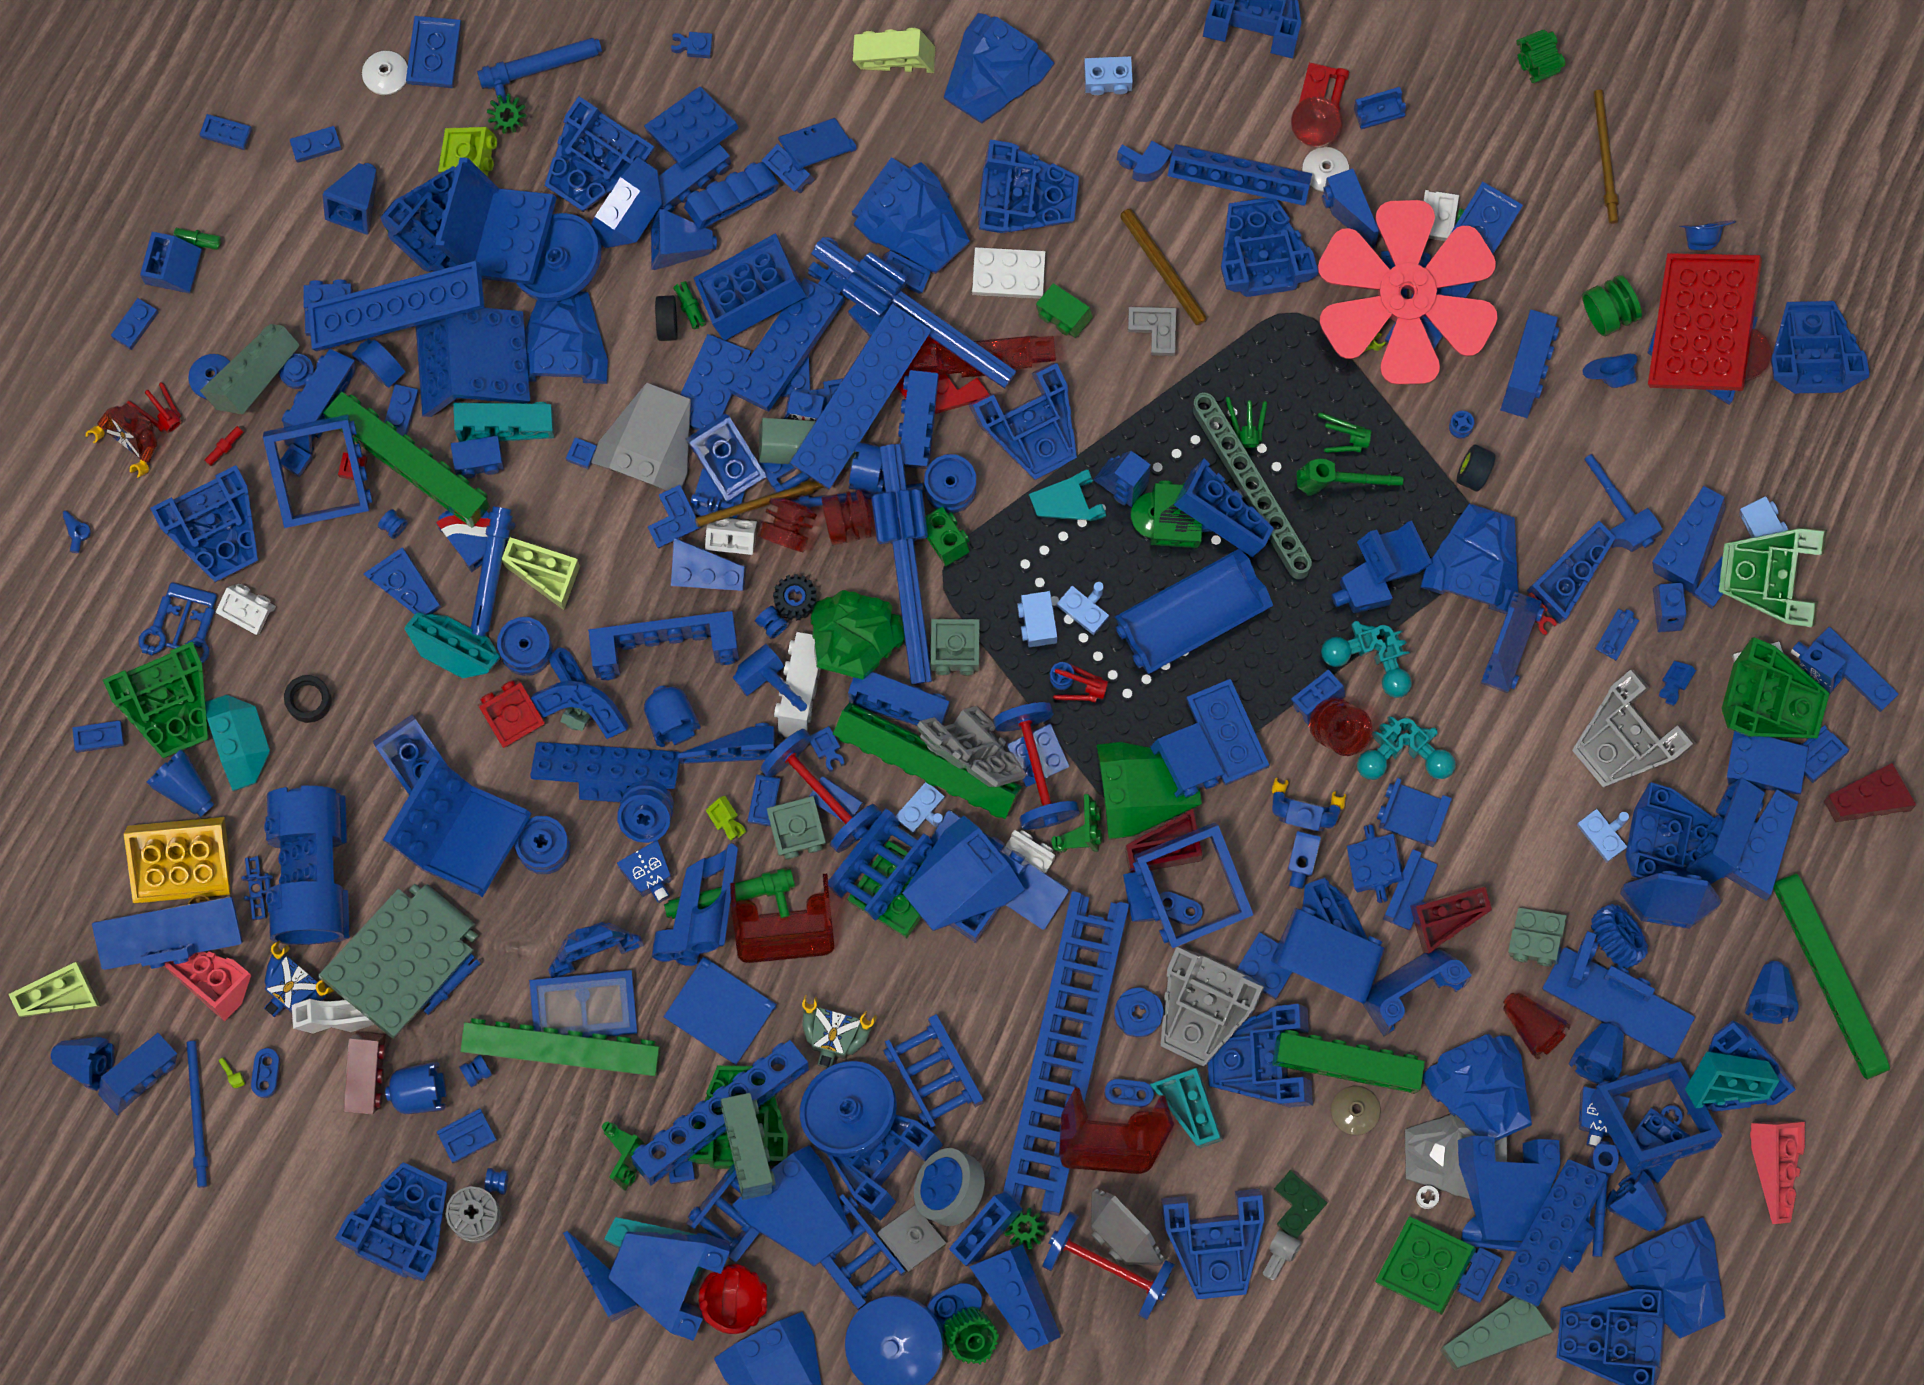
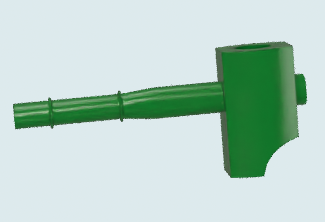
M1315 459L1297 471V488L1305 492L1307 496L1318 493L1331 482L1402 486L1403 477L1391 476L1390 474L1374 475L1335 472V463L1327 459Z

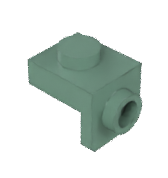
M569 707L563 713L560 722L566 724L570 729L583 731L589 723L591 716L580 708Z

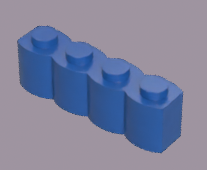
M753 162L744 171L729 174L725 181L719 183L714 181L706 187V190L692 192L687 196L684 208L699 229H703L718 220L734 214L738 210L749 207L756 201L769 197L776 192L779 183L764 162L758 164Z

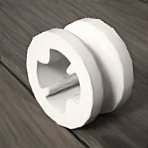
M1432 1186L1422 1187L1416 1195L1417 1204L1424 1209L1433 1208L1439 1201L1438 1191ZM1430 1191L1432 1192L1431 1196H1434V1201L1430 1200L1426 1204L1423 1202L1424 1198L1421 1199V1194Z

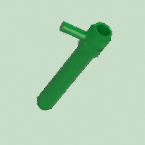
M784 868L777 869L775 873H770L769 871L762 873L760 877L733 883L730 904L764 895L767 897L775 895L781 919L790 917L784 893L789 892L791 888H795L791 868L787 870ZM722 886L700 892L698 909L710 906L721 894ZM680 897L668 900V903L664 904L667 918H676Z

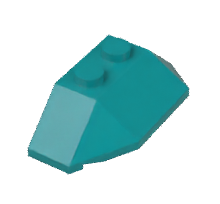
M417 612L405 626L406 633L421 657L461 678L487 674L500 659L499 653L496 652L494 645L488 637L472 634V629L448 616L424 615Z
M229 695L206 701L207 720L232 791L234 792L256 784L271 752L256 706Z

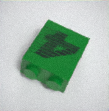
M1171 481L1155 483L1152 489V494H1154V524L1151 534V545L1199 547L1202 524L1174 506L1185 483L1182 485H1175Z

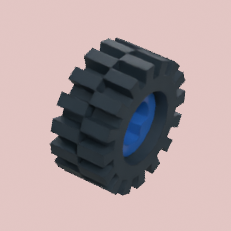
M794 574V577L787 575L785 580H779V585L776 584L775 592H773L776 610L781 613V616H787L788 620L796 618L797 621L800 620V617L807 618L808 613L812 614L817 602L815 586L812 585L810 580H806V577L803 575L802 577H798V574ZM790 593L801 594V600L796 603L794 600H789Z

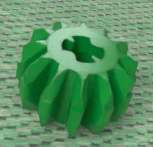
M507 93L505 101H503L501 94L497 96L499 103L494 100L490 101L491 106L495 109H487L488 114L494 115L488 118V122L493 123L497 121L494 125V130H498L502 125L503 134L507 133V127L509 126L514 133L516 132L514 124H517L519 127L523 126V122L518 118L524 119L527 116L525 113L519 112L525 109V105L520 104L516 106L520 98L516 97L511 102L510 93ZM505 108H509L510 113L513 112V115H509L508 119H505L503 114L500 115V112H504Z
M1028 1208L1026 1215H1023V1211L1018 1214L1019 1217L1013 1220L1014 1223L1007 1227L1012 1230L1004 1233L1005 1237L1014 1235L1009 1241L1010 1245H1014L1018 1240V1246L1027 1243L1028 1250H1031L1032 1240L1037 1245L1041 1244L1040 1239L1036 1235L1042 1237L1045 1236L1046 1232L1038 1229L1045 1226V1221L1036 1222L1041 1216L1040 1213H1036L1031 1217L1032 1209ZM1029 1224L1031 1226L1029 1231L1031 1232L1029 1234L1027 1232L1021 1234L1019 1232L1021 1230L1019 1225L1026 1226Z

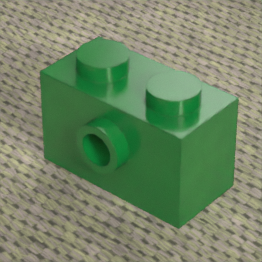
M1054 283L1036 303L1038 316L1044 322H1051L1056 325V328L1066 336L1069 334L1076 338L1093 318L1089 306Z

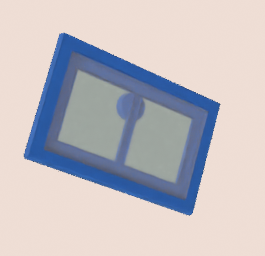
M632 970L529 980L534 1031L543 1032L544 1027L559 1029L558 1034L568 1035V1030L583 1032L582 1037L592 1038L593 1033L607 1036L638 1034Z

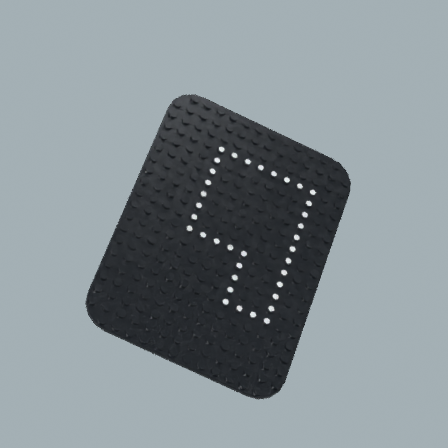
M1279 313L1258 323L1077 455V458L1063 465L967 535L970 540L967 543L970 552L946 567L944 565L942 570L943 590L952 608L961 619H979V642L1028 704L1039 702L1051 704L1054 715L1042 723L1045 726L1051 724L1060 746L1096 792L1104 798L1101 769H1099L1097 754L1098 744L1124 742L1150 748L1158 738L1196 724V720L1186 700L1187 696L1229 679L1232 680L1254 732L1257 733L1292 707L1293 702L1291 698L1324 672L1329 670L1334 675L1360 656L1358 652L1352 654L1350 660L1345 665L1340 667L1330 666L1324 661L1321 653L1322 645L1327 639L1331 637H1341L1346 641L1354 639L1355 635L1351 627L1354 621H1359L1360 624L1369 627L1370 625L1374 627L1386 625L1394 631L1442 594L1420 588L1425 569L1418 574L1386 582L1393 597L1391 604L1388 606L1353 613L1349 603L1336 607L1331 594L1342 590L1340 580L1344 575L1366 562L1357 541L1368 532L1377 530L1380 535L1398 530L1408 521H1412L1431 559L1469 502L1353 360L1340 357L1335 352L1318 321L1299 313ZM1198 394H1211L1234 430L1226 402V397H1230L1240 431H1242V427L1247 426L1248 400L1252 401L1253 426H1256V430L1262 404L1266 401L1267 408L1262 430V441L1259 442L1258 447L1244 449L1312 561L1310 572L1304 579L1293 578L1269 539L1265 547L1253 557L1243 552L1249 558L1256 577L1266 586L1273 606L1148 674L1143 667H1137L1132 658L1134 653L1125 638L1121 639L1115 628L1118 626L1115 616L1239 548L1213 531L1201 532V543L1198 548L1151 545V538L1141 535L1134 528L1131 521L1132 507L1128 504H1120L1115 500L1114 494L1093 479L1110 458H1115L1117 455L1121 457L1123 453L1132 451L1151 464L1149 484L1141 494L1142 496L1152 492L1155 483L1160 481H1171L1175 485H1182L1186 482L1191 470L1205 458L1210 463L1208 467L1216 475L1219 473L1225 479L1224 483L1233 492L1237 491L1242 496L1243 502L1249 507L1193 413L1194 399ZM1200 403L1198 405L1201 410H1208L1210 408L1207 403ZM1321 412L1371 430L1368 449L1361 448V452H1324L1325 448L1353 446V443H1349L1350 434L1326 428V423L1341 425L1319 417L1318 413ZM1214 422L1210 424V427L1214 430H1219L1222 428V425ZM1225 442L1222 444V447L1226 450H1231L1234 448V445L1230 442ZM1327 459L1335 463V472L1402 476L1403 485L1388 486L1381 484L1331 482L1318 493L1307 496L1305 492L1297 488V471L1312 460ZM1236 462L1234 467L1238 470H1243L1246 468V465L1242 462ZM1084 470H1089L1093 482L1080 486L1088 508L1091 509L1096 505L1102 504L1106 517L1086 521L1037 516L1029 496L1030 493L1069 479ZM1254 482L1245 484L1250 490L1258 488V485ZM1267 502L1258 503V507L1262 510L1270 508ZM1152 510L1150 513L1154 516V510ZM1279 522L1270 523L1274 530L1282 528ZM1291 542L1282 543V547L1286 550L1294 548ZM1296 562L1294 564V567L1298 570L1307 568L1303 562ZM1101 582L1103 584V595L1095 604L1106 612L1109 618L1095 635H1092L1057 607V603L1071 586L1088 598L1094 590V584ZM1050 591L1057 643L1028 647V641H1023L1021 626H1025L1024 617L1019 618L1017 603H1021V595ZM1379 634L1377 636V639H1383L1385 635L1381 636ZM1059 662H1065L1095 676L1102 677V680L1108 681L1103 699L1097 698L1096 703L1084 700L1053 699L1054 695H1089V693L1085 692L1087 684L1076 680L1073 681V684L1068 689H1056L1050 682L1051 668ZM1074 671V674H1075V675H1078V676L1084 677V678H1086V679H1089V678H1087V677H1085V676H1083V675H1081V674H1079V673H1077V672Z

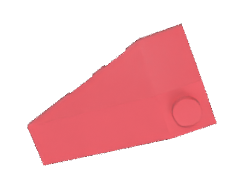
M1805 1122L1751 1123V1149L1772 1224L1790 1223L1796 1192L1793 1189L1795 1177H1799L1801 1170L1797 1168L1799 1154L1803 1155L1805 1148Z

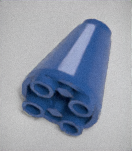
M182 749L170 761L165 762L146 782L153 790L194 815L197 813L202 817L214 805L211 801V795L189 757Z

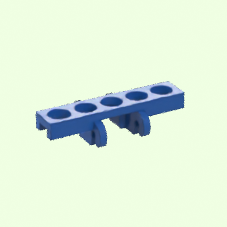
M258 856L245 858L247 877L242 876L241 880L248 881L250 897L244 896V901H250L253 921L266 919L264 895L267 894V889L271 888L270 879L273 876L268 873L265 876H261ZM251 861H255V869H250L249 863ZM262 881H265L266 890L264 891ZM255 884L260 885V891L257 893L251 890ZM260 899V904H254V900ZM261 908L262 915L255 916V909Z

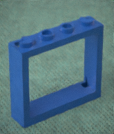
M349 415L264 431L263 441L284 528L369 511V503H373L371 491L365 488L364 481L368 480L365 466H360L359 458L362 457L360 444H355L353 435L357 434L354 421H350ZM342 428L359 503L293 516L276 441Z
M1215 822L1134 855L1136 860L1133 863L1134 870L1137 876L1142 875L1145 883L1141 886L1146 899L1151 898L1154 906L1150 908L1155 922L1160 921L1162 930H1159L1160 936L1164 944L1168 943L1171 948L1253 916L1219 825ZM1210 837L1239 911L1175 937L1146 862Z
M1681 1062L1674 1064L1665 1063L1654 1070L1644 1069L1637 1075L1631 1077L1624 1075L1611 1083L1609 1081L1602 1082L1596 1086L1597 1089L1590 1098L1631 1174L1712 1149L1722 1137L1705 1104H1703L1702 1108H1695L1685 1088L1690 1078ZM1670 1079L1700 1133L1641 1151L1612 1096Z

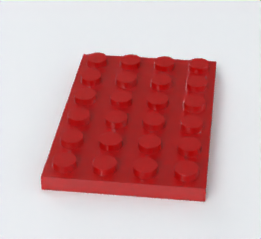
M1667 253L1648 386L1650 388L1744 390L1762 264L1760 255Z

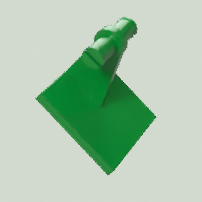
M1084 794L1085 825L1062 836L1052 837V847L1056 851L1062 853V851L1066 852L1067 849L1090 847L1094 852H1099L1098 844H1102V832L1098 830V821L1102 819L1101 807L1097 806L1096 801L1089 794Z
M607 1121L602 1125L604 1134L622 1154L609 1178L626 1191L628 1186H631L637 1177V1169L633 1165L631 1156L634 1155L633 1152L636 1148L645 1143L634 1134L632 1136L620 1130L614 1123Z

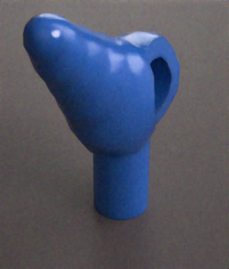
M63 511V519L68 535L72 539L70 552L78 554L81 541L89 538L91 529L89 525L81 523L68 511Z

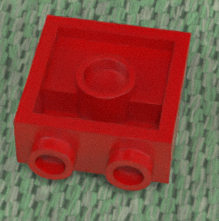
M514 680L508 681L501 686V692L496 695L493 692L480 698L482 703L478 704L480 711L503 748L545 724L520 681L516 683Z

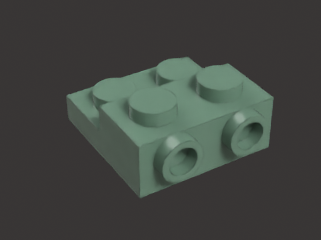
M931 619V671H936L937 675H949L950 671H960V674L965 676L973 675L974 671H979V619Z
M814 796L767 808L779 856H785V860L798 857L799 851L808 849L809 853L823 850L822 845L827 843Z
M1518 907L1515 927L1512 930L1508 951L1510 957H1513L1515 961L1524 963L1528 960L1537 961V964L1551 967L1552 964H1559L1567 916Z

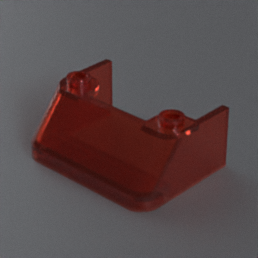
M823 874L824 893L811 895L806 902L807 910L789 912L790 917L782 919L780 913L759 915L756 904L751 901H737L735 883H730L731 909L738 958L745 963H756L830 954L834 950L835 944L828 874Z
M1075 1087L1061 1114L1059 1157L1062 1165L1071 1169L1142 1174L1149 1171L1174 1126L1166 1097L1160 1095L1152 1112L1138 1111L1130 1117L1127 1124L1087 1120L1088 1114L1080 1088Z

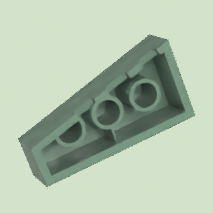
M270 324L211 379L200 392L216 410L243 415L300 345L284 326Z
M750 1093L721 1099V1109L742 1200L772 1194V1186H775L776 1183L773 1171H770L768 1162H770L768 1148L764 1147L762 1138H765L762 1123L758 1124L756 1114H759L757 1100H752Z
M1514 1297L1443 1346L1440 1351L1452 1368L1458 1370L1552 1334L1553 1330L1536 1306Z

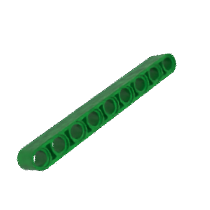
M1797 873L1775 881L1773 888L1861 1074L1868 1080L1889 1071L1888 1060L1802 880Z

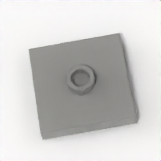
M916 1205L877 1233L908 1272L946 1244L929 1221L920 1214Z

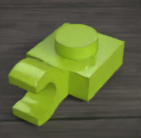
M726 796L719 797L705 810L717 830L724 829L726 836L730 840H733L736 836L740 838L746 833L743 825L734 820L738 815Z

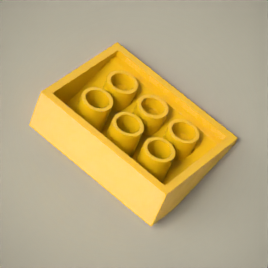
M225 817L127 826L124 832V841L133 903L187 899L195 895H205L206 897L230 895Z

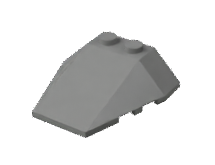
M646 383L599 440L591 463L651 484L664 491L678 485L682 488L688 474L689 444L686 438L689 437L691 399Z
M1177 946L1167 968L1165 1015H1163L1160 1046L1203 1067L1206 1066L1255 1010L1264 986L1252 977L1208 956Z
M1097 1188L1092 1190L1091 1230L1093 1233L1091 1236L1100 1245L1105 1243L1110 1249L1109 1255L1117 1263L1122 1261L1125 1265L1161 1266L1165 1259L1159 1253L1160 1249L1157 1246L1153 1247L1156 1242L1150 1231L1115 1195L1105 1194L1104 1191H1099Z

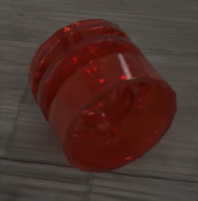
M862 489L855 490L856 501H852L850 491H847L845 494L846 503L842 504L837 494L821 497L832 546L847 543L848 531L853 532L856 541L860 540L858 529L863 528L865 538L872 537L871 513Z
M771 497L769 503L777 506L778 510L766 509V513L774 517V521H762L757 536L804 553L809 537L802 534L800 530L801 528L813 529V525L804 522V519L807 517L816 520L818 514L797 502L785 498L776 499Z
M1332 697L1323 700L1313 710L1309 722L1310 733L1315 741L1341 756H1352L1361 752L1371 740L1373 731L1372 721L1368 714L1342 698Z

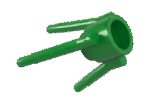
M1226 397L1235 434L1244 448L1258 447L1259 442L1262 441L1267 402L1264 401L1262 404L1256 430V426H1253L1252 401L1248 400L1247 426H1243L1242 431H1240L1231 399Z
M1321 412L1318 413L1319 417L1341 425L1326 423V428L1350 434L1349 443H1353V446L1325 448L1324 452H1361V448L1368 449L1371 430Z

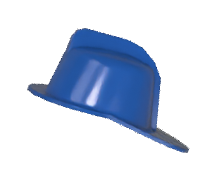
M1729 220L1698 226L1682 225L1679 227L1685 228L1689 249L1709 250L1720 241L1723 226L1733 224L1736 221Z
M1635 354L1600 358L1585 365L1582 371L1586 378L1602 379L1611 388H1619L1637 381L1634 366L1638 360Z
M959 1283L946 1290L937 1292L931 1298L927 1308L934 1314L941 1326L942 1332H944L945 1321L953 1318V1314L956 1315L957 1311L962 1312V1309L966 1311L969 1307H976L980 1310L982 1297L980 1291L975 1286L968 1283Z

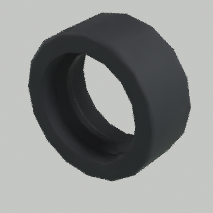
M674 295L656 296L655 318L658 341L677 340L676 298Z
M302 675L293 679L287 685L284 693V704L290 715L296 720L304 723L316 722L328 713L331 706V694L326 684L318 677ZM311 685L320 691L322 701L316 710L305 713L296 708L294 695L299 688Z

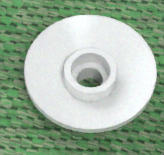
M380 51L371 55L364 63L362 69L363 81L372 92L379 95H391L401 90L406 84L408 66L399 54L392 51ZM383 67L388 68V71L385 73L381 72L380 70Z
M1320 147L1311 151L1306 156L1302 167L1303 172L1312 173L1310 186L1321 192H1324L1323 187L1326 184L1327 177L1349 170L1346 157L1340 151L1331 147ZM1327 163L1331 167L1329 169H1324L1322 165Z

